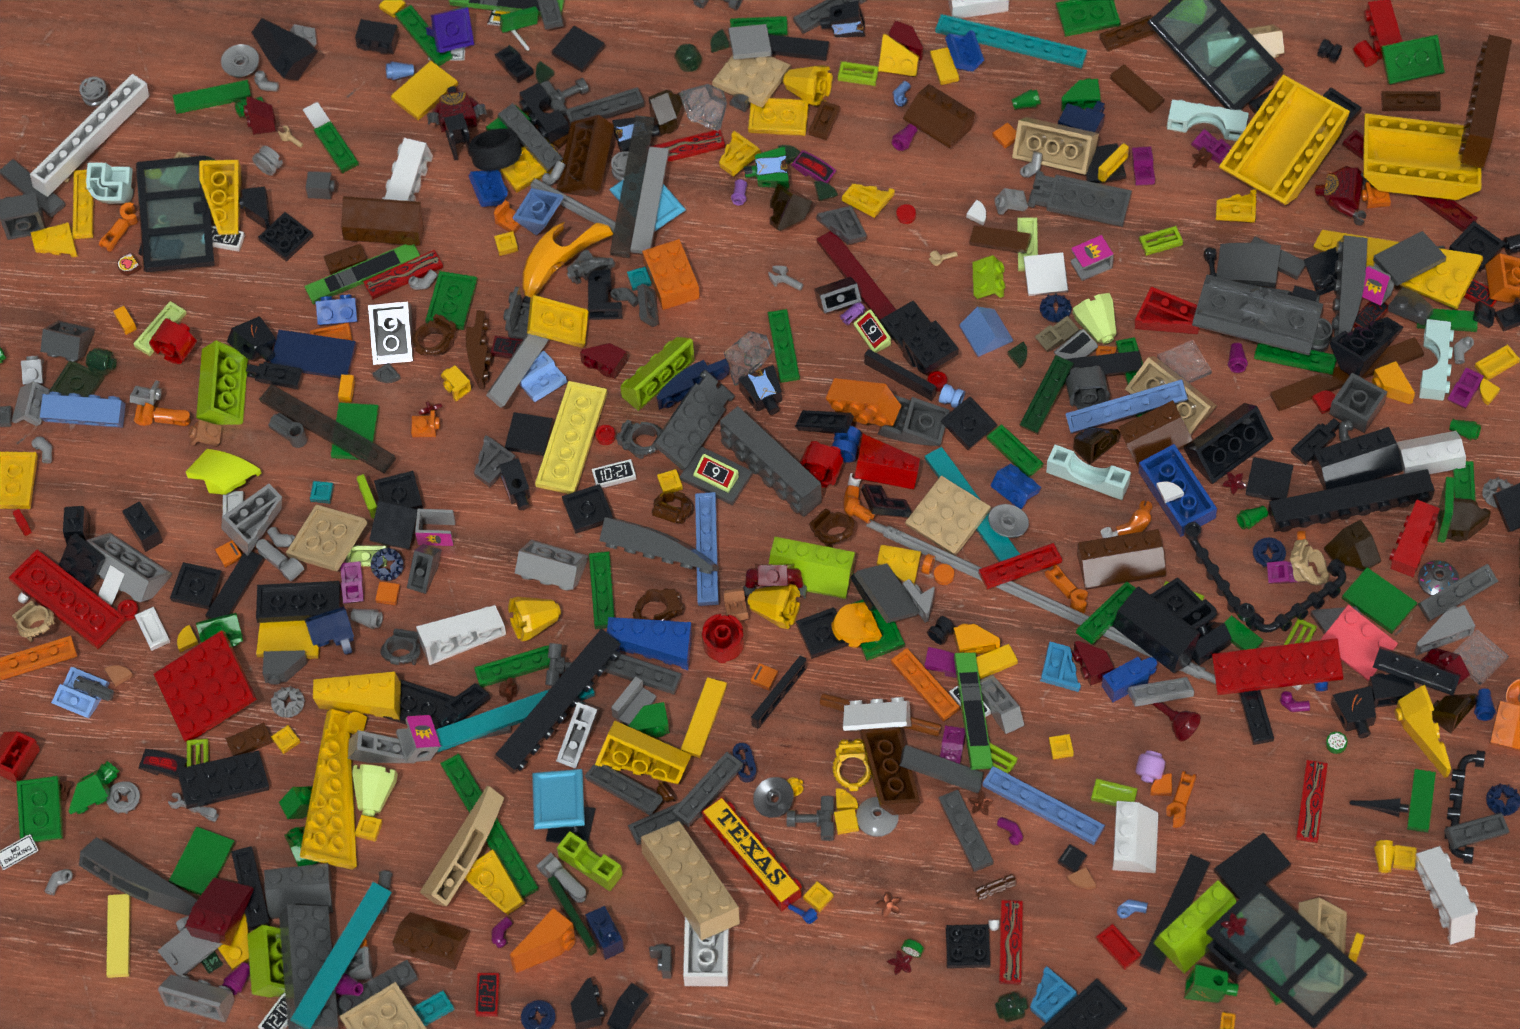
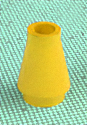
M1376 841L1374 851L1378 872L1390 873L1395 851L1393 841Z

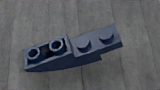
M726 358L708 366L705 360H701L678 373L657 395L658 409L669 408L675 403L682 401L692 385L699 384L702 379L700 374L703 370L709 372L717 380L724 379L729 375V364Z

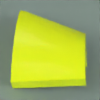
M206 449L187 469L186 475L190 479L204 480L209 493L226 495L235 488L245 484V479L250 476L261 475V470L235 455Z

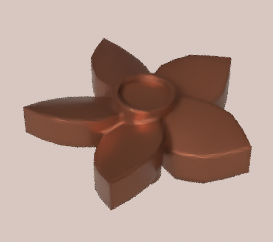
M1204 146L1200 149L1199 154L1192 155L1196 160L1193 168L1198 167L1200 164L1206 167L1208 160L1211 159L1213 154L1207 152Z
M983 791L978 794V799L975 797L968 798L969 802L974 805L972 814L981 811L983 814L988 815V806L994 802L990 798H985Z
M885 892L884 900H879L876 903L879 908H882L884 918L890 912L900 914L896 904L899 903L901 897L891 899L890 894Z

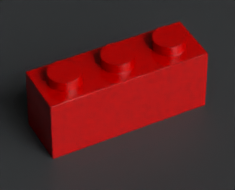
M1391 0L1368 2L1367 10H1364V19L1369 23V36L1373 37V49L1377 52L1380 60L1383 59L1381 46L1403 41Z

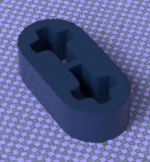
M738 743L733 747L732 752L733 756L743 763V768L737 774L742 782L750 783L757 776L753 754L748 744ZM740 750H743V752L745 753L744 760H742L741 755L739 754ZM747 765L750 775L744 773V766Z

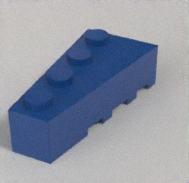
M608 617L607 633L621 644L618 650L631 654L637 653L643 655L644 658L651 660L654 658L663 661L664 664L671 666L674 664L680 666L681 669L688 670L692 640L691 622Z

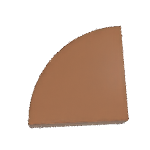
M114 665L104 668L115 687L133 677L132 672L123 666Z
M1086 867L1067 876L1068 882L1073 886L1084 888L1085 890L1096 888V883Z

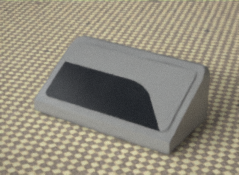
M1081 329L1056 349L1054 354L1064 359L1086 357L1098 345L1084 329Z

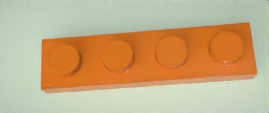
M68 636L0 657V681L77 657L72 637Z
M908 648L891 659V664L943 722L960 710V706Z

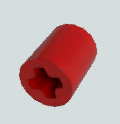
M1367 40L1359 42L1353 48V52L1364 67L1374 65L1379 59V56Z

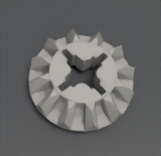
M1499 477L1493 480L1490 479L1484 484L1482 490L1484 500L1489 505L1498 508L1492 494L1496 493L1495 491L1498 487L1504 490L1513 486V484H1510L1507 479L1502 480Z
M291 686L287 688L281 687L279 691L274 692V696L271 699L273 711L278 716L284 718L299 714L305 703L304 696L300 690ZM290 696L292 702H289L287 707H285V703L282 700H286Z
M119 782L110 788L111 792L106 800L111 810L118 814H127L128 811L135 810V806L140 803V792L130 782ZM119 794L127 796L128 803L123 800L119 802Z

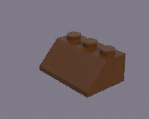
M928 84L916 95L903 120L950 148L972 129L976 112Z
M1173 400L1118 427L1138 468L1139 462L1175 444L1177 449H1180L1194 442Z
M410 912L400 922L392 943L397 953L456 970L470 930Z

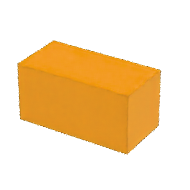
M125 306L113 311L125 335L137 330Z
M341 375L338 392L339 402L352 403L355 386L354 375Z
M1222 1012L1220 1029H1234L1236 1014Z

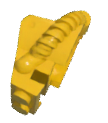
M854 739V741L841 740V742H838L839 747L835 750L837 757L833 761V775L836 777V781L841 786H844V788H849L850 792L858 791V788L866 785V782L868 783L871 778L862 739ZM847 758H859L866 766L865 773L858 779V783H849V780L845 779L840 773V766Z

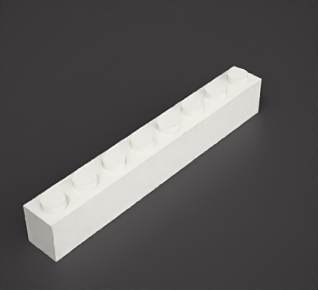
M134 74L127 78L30 174L33 188L48 197L149 97L147 83Z

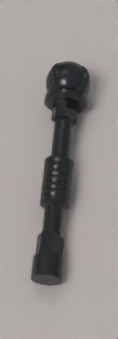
M1208 247L1204 250V258L1209 264V275L1217 277L1214 269V261L1217 259L1216 249Z

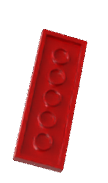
M38 549L8 577L10 582L41 606L52 610L55 617L97 649L126 622V618Z
M1338 638L1212 654L1217 695L1344 680Z

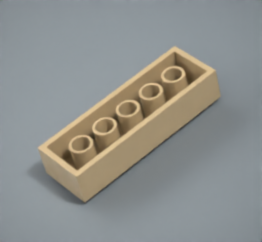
M679 821L641 836L642 854L700 940L740 924L738 905Z

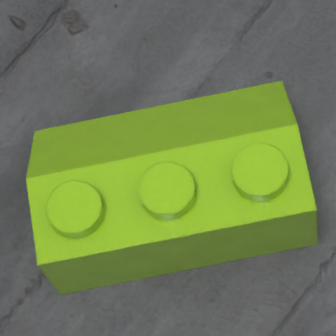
M262 925L247 934L252 994L268 998L282 996L285 993L280 928Z

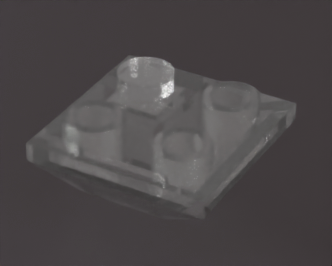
M706 84L680 92L682 104L690 121L698 122L708 129L712 128L716 131L721 129L727 106L723 90Z
M749 331L724 351L735 386L739 385V378L755 372L771 354L772 351L767 335Z

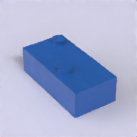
M1175 444L1139 462L1138 473L1180 537L1184 536L1185 526L1188 523L1196 522L1202 526L1216 518L1217 508ZM1159 482L1174 483L1183 490L1184 496L1165 503L1156 484Z

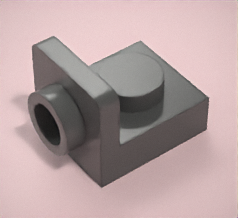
M665 944L650 946V957L658 958V971L662 972L663 979H672L671 946Z

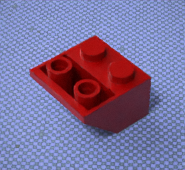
M18 731L4 732L0 737L1 777L14 783L22 780L40 751L34 738Z

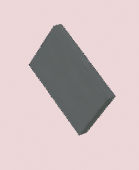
M1421 231L1374 255L1373 260L1385 273L1391 275L1390 279L1398 286L1445 262L1446 256Z
M700 446L681 474L680 480L703 492H715L716 498L733 506L752 477L753 471ZM703 454L738 470L739 478L729 493L693 476Z
M887 563L857 570L854 574L886 623L917 616L920 612Z

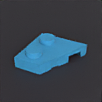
M1050 641L1040 681L1079 692L1081 685L1076 677V667L1072 661L1070 647Z
M1046 966L1041 983L1038 984L1036 996L1033 998L1030 1006L1031 1011L1044 1023H1047L1077 996V992Z

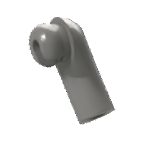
M263 71L255 73L254 81L261 90L278 92V82L268 81Z
M1033 152L1032 162L1020 169V174L1023 177L1029 178L1036 174L1037 171H1040L1042 153Z
M557 161L551 174L545 173L543 175L542 182L552 186L560 178L565 164Z
M430 269L424 278L412 276L408 283L414 290L427 289L438 275Z
M1471 337L1462 338L1454 345V360L1456 364H1463L1465 362L1464 353L1474 345V340Z
M38 436L31 442L32 447L42 451V462L46 464L51 463L52 445L44 437Z
M271 527L267 531L277 547H290L295 539L294 535L280 534L276 527Z
M63 869L53 873L44 892L54 895L58 886L71 881L73 877L72 871Z

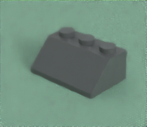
M328 863L264 870L269 919H278L279 914L287 904L328 906L329 913H333L332 876Z

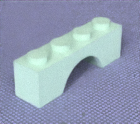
M1172 100L1167 129L1187 132L1193 125L1209 123L1221 130L1224 139L1237 141L1247 127L1249 113L1241 110L1207 106L1201 103H1190L1184 100Z
M1430 319L1426 321L1423 347L1435 354L1438 363L1430 369L1423 370L1420 380L1419 398L1443 401L1445 393H1449L1450 381H1447V376L1451 374V364H1448V359L1452 358L1453 347H1449V343L1453 342L1454 330H1450L1451 322Z
M1054 445L1047 460L1046 473L1123 500L1130 484L1131 472L1113 465L1108 468L1093 467L1080 460L1074 451L1058 445Z

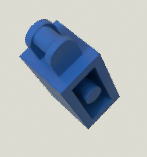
M1136 657L1103 675L1102 688L1110 700L1115 702L1128 695V687L1148 684L1149 676L1156 672V659L1149 657L1141 661L1139 657Z

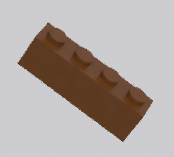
M600 115L571 122L562 161L565 164V168L558 179L556 190L584 197L600 193L614 124Z
M343 196L341 221L343 240L404 245L414 244L420 246L424 232L421 202Z
M1159 529L1078 542L1077 557L1085 590L1123 584L1126 581L1129 583L1166 576L1164 550Z
M900 727L861 729L860 735L880 807L891 815L912 814L919 805L920 799L912 770L899 766L902 750L905 746Z

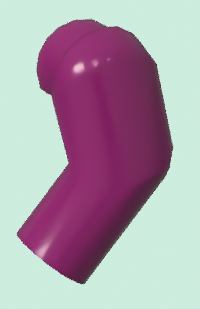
M1282 692L1280 702L1290 712L1310 711L1309 701L1297 702L1292 698L1291 692Z
M1000 817L997 826L1009 831L1011 834L1009 837L1010 843L1016 846L1022 842L1023 834L1017 823Z
M504 917L492 929L491 941L493 944H496L497 948H502L506 945L507 940L504 938V932L513 925L507 917Z

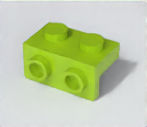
M993 255L972 262L974 296L977 299L991 294H996L999 298L1004 297L1005 283L1003 272L1005 269L1003 263Z

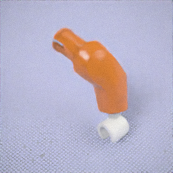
M851 473L843 498L844 512L848 516L855 515L869 524L875 514H872L870 510L860 505L858 497L861 479H854L852 477L853 473Z
M1145 500L1141 501L1139 509L1133 513L1129 522L1116 526L1115 532H1112L1110 527L1103 528L1101 530L1102 537L1108 538L1142 532L1151 521L1150 512L1153 507L1151 502L1147 501L1144 506Z

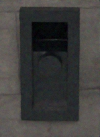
M1519 297L1515 298L1513 306L1495 312V318L1503 332L1520 326Z

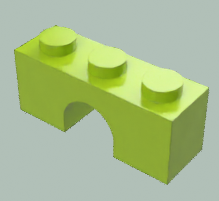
M569 832L557 847L560 859L608 891H611L623 875L620 864L605 854L602 857L597 856L588 848L587 842L572 832Z

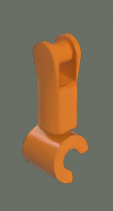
M128 202L121 206V219L118 218L99 241V246H104L108 252L114 249L129 226L138 223L137 217L134 215L136 209L133 203Z
M145 403V406L137 404L134 422L142 426L152 424L153 418L157 423L174 424L183 427L191 423L190 414L186 410L158 407L155 409L149 403Z
M1054 565L1050 571H1045L1046 578L1067 599H1070V608L1085 613L1088 592L1078 589L1058 565Z
M1186 771L1182 772L1173 802L1166 808V816L1171 817L1174 815L1173 828H1179L1185 823L1186 806L1196 781V774L1189 775L1186 774Z

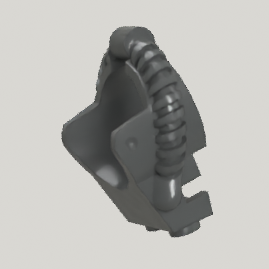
M584 250L567 268L568 272L566 273L572 282L580 284L582 283L580 277H583L586 281L589 274L594 270L612 269L616 263L612 258L593 257L588 250Z
M626 420L622 424L621 432L617 434L616 440L623 450H629L635 457L643 459L644 455H650L658 449L653 445L648 447L638 446L633 440L637 436L644 434L653 437L655 434L658 436L662 429L654 423L641 422V424H632V421Z
M394 629L392 637H389L381 647V656L385 661H389L390 664L400 665V663L412 662V665H416L421 646L418 632ZM399 649H405L410 652L401 657L392 655L394 651Z

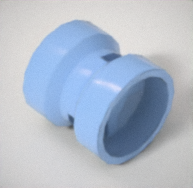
M945 384L940 393L939 402L942 404L951 403V407L956 408L962 403L965 391L962 389L955 390L951 385Z

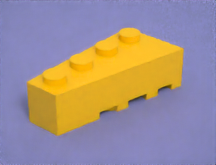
M395 672L313 679V699L319 709L359 712L361 714H373L375 717L387 716L400 720L401 682Z
M614 721L595 765L601 767L603 765L612 766L614 770L620 771L625 769L633 771V774L636 775L647 774L651 775L653 779L679 784L691 754Z

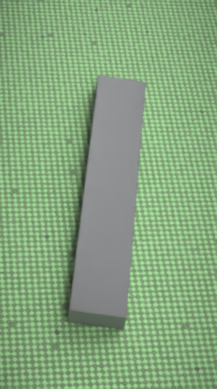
M649 147L631 244L632 253L642 254L643 250L652 248L669 149Z
M527 334L486 396L502 408L549 339Z

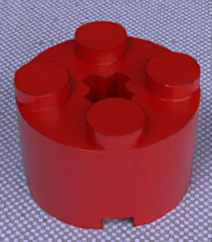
M165 318L152 336L149 344L157 354L161 352L165 355L163 359L173 364H181L196 345L197 340L189 332L190 328L186 324H177Z
M811 441L810 445L805 448L800 464L821 483V488H827L829 484L833 486L836 483L843 465V458L838 447H830L817 441Z
M716 614L706 620L702 630V642L705 653L718 663H726L739 656L744 648V634L742 624L736 617L729 614L728 616Z

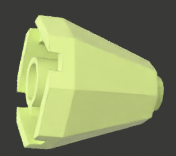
M1110 293L1094 296L1095 300L1090 301V299L1082 301L1073 308L1072 313L1075 320L1097 343L1108 344L1116 336V325L1112 297Z
M361 764L360 768L358 765L353 766L352 775L357 806L362 811V815L375 816V813L381 812L396 784L398 774L395 770L390 769V773L385 772L386 768L382 766Z

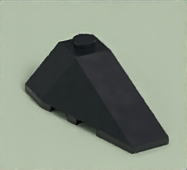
M264 18L260 19L252 31L254 38L272 67L284 79L298 81L318 52L306 38L285 30Z
M1385 317L1370 322L1369 326L1363 328L1358 326L1354 328V331H1343L1330 342V346L1340 369L1349 375L1354 373L1361 377L1403 330V326Z

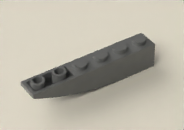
M1344 235L1337 242L1336 253H1339L1335 263V272L1338 273L1337 279L1334 282L1336 298L1333 300L1335 317L1332 319L1334 337L1332 336L1331 341L1343 331L1351 332L1358 314L1366 276L1368 238Z
M613 517L604 518L599 541L605 542L606 547L617 549L618 546L624 547L625 552L636 554V551L643 553V557L654 559L655 556L661 557L662 562L673 564L674 561L680 562L681 567L692 569L693 566L699 567L700 572L711 574L712 571H719V566L705 555L666 533Z
M96 837L80 851L79 866L112 887L148 904L172 912L190 915L192 907L197 901L192 895L180 890L176 885L164 880L158 874L148 870L141 863L132 860L125 853L113 848L107 842Z

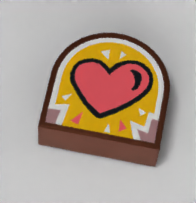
M131 252L122 256L117 262L118 269L123 275H131L141 270L140 264Z

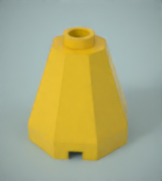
M819 65L788 70L783 77V83L787 90L807 103L820 105L821 101L826 102V100H823L824 97L829 96L831 93L833 76L832 73L827 71L830 70L829 66Z
M792 584L789 586H771L755 589L749 594L748 605H750V609L776 626L789 629V625L795 623L800 609V602H796V597H800V591L796 585Z
M514 597L509 600L508 611L509 613L513 612L510 623L516 638L521 641L530 640L557 622L561 614L558 603H555L552 599Z

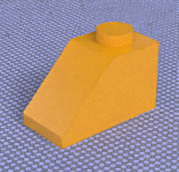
M1396 361L1374 370L1372 384L1387 391L1386 397L1406 404L1413 403L1415 392Z
M961 624L954 628V641L958 653L975 652L976 655H980L1000 648L999 637L976 624Z

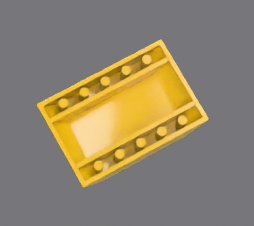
M1283 75L1224 158L1219 168L1286 205L1298 197L1337 141L1350 111Z
M1365 113L1363 177L1378 191L1458 200L1481 190V168L1460 163L1462 155L1458 153L1461 143H1464L1461 141L1463 131L1465 130L1463 129L1464 125Z

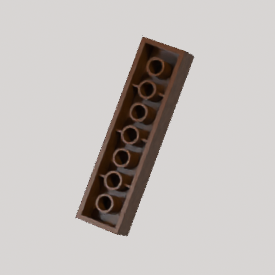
M1489 34L1487 42L1483 41L1481 54L1476 64L1478 68H1476L1474 74L1475 80L1473 81L1469 99L1470 105L1467 109V117L1463 128L1465 130L1461 141L1464 143H1461L1458 153L1462 155L1460 163L1484 168L1493 139L1511 39Z

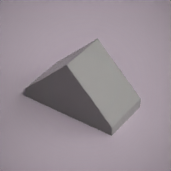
M368 947L357 950L345 970V974L355 980L373 979L372 958Z

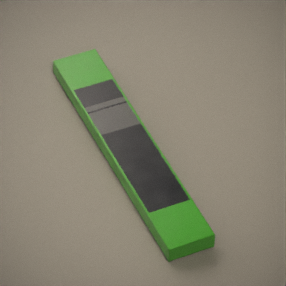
M449 0V5L504 12H514L536 6L538 15L541 16L537 0ZM557 0L562 16L564 0Z
M405 244L304 287L312 304H316V301H320V297L335 296L364 284L363 281L420 255L414 244Z
M975 652L955 653L954 663L971 770L991 769L993 764Z

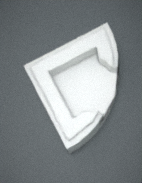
M976 200L967 212V218L984 226L986 221L984 205Z
M1159 482L1156 484L1165 503L1184 496L1183 490L1174 483Z

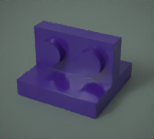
M468 7L431 14L432 26L426 27L427 35L435 38L437 52L441 53L474 45Z

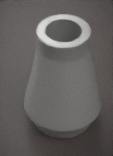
M353 609L351 620L374 629L381 626L383 614L378 609Z

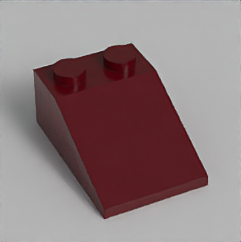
M213 878L192 907L185 927L190 935L231 946L254 890L253 887Z

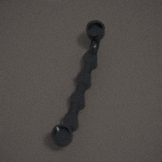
M1196 522L1188 523L1185 526L1184 535L1189 539L1192 548L1196 552L1195 560L1197 563L1203 564L1207 569L1206 577L1209 580H1214L1217 584V594L1224 596L1228 601V611L1236 613L1242 621L1252 620L1255 613L1254 607L1249 603L1240 605V599L1234 596L1229 589V582L1223 580L1219 574V567L1209 559L1208 550L1200 545L1198 538L1201 535V526Z
M1339 559L1331 561L1327 571L1334 577L1338 576V578L1333 582H1327L1323 589L1317 593L1312 592L1301 604H1294L1286 614H1279L1271 624H1263L1264 619L1258 613H1254L1253 619L1247 621L1246 625L1252 631L1259 630L1265 633L1273 632L1278 628H1281L1283 631L1288 630L1292 625L1290 620L1295 617L1303 620L1308 615V608L1313 606L1315 609H1319L1324 604V597L1329 595L1331 598H1335L1340 594L1341 589L1339 587L1345 583L1347 578L1344 571L1345 564Z
M1477 750L1476 754L1464 756L1459 761L1457 769L1452 771V781L1456 782L1455 788H1450L1449 801H1453V808L1448 807L1447 820H1451L1450 827L1460 823L1466 766L1474 762L1475 767L1484 768L1485 751ZM1448 842L1449 850L1455 857L1464 859V864L1473 863L1474 847L1465 846V851L1459 848L1452 850Z

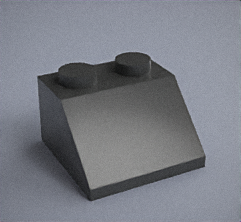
M58 320L43 329L40 352L47 353L50 357L61 356L65 357L67 361H77L85 356L95 329Z

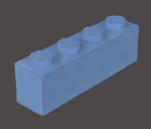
M49 392V394H43L40 418L44 422L123 428L126 404L119 397L115 396L101 399L98 395L81 397L80 394L69 393V396H62L58 392Z

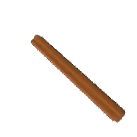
M824 693L821 695L820 705L844 711V706L850 705L851 700ZM911 717V727H903L933 736H939L941 732L940 724Z

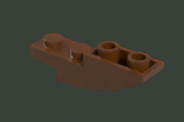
M477 310L475 326L466 327V349L469 366L475 382L480 389L484 390L485 382H489V370L487 368L492 363V353L488 351V345H486L487 336H485V330L489 329V319L486 318L485 311Z

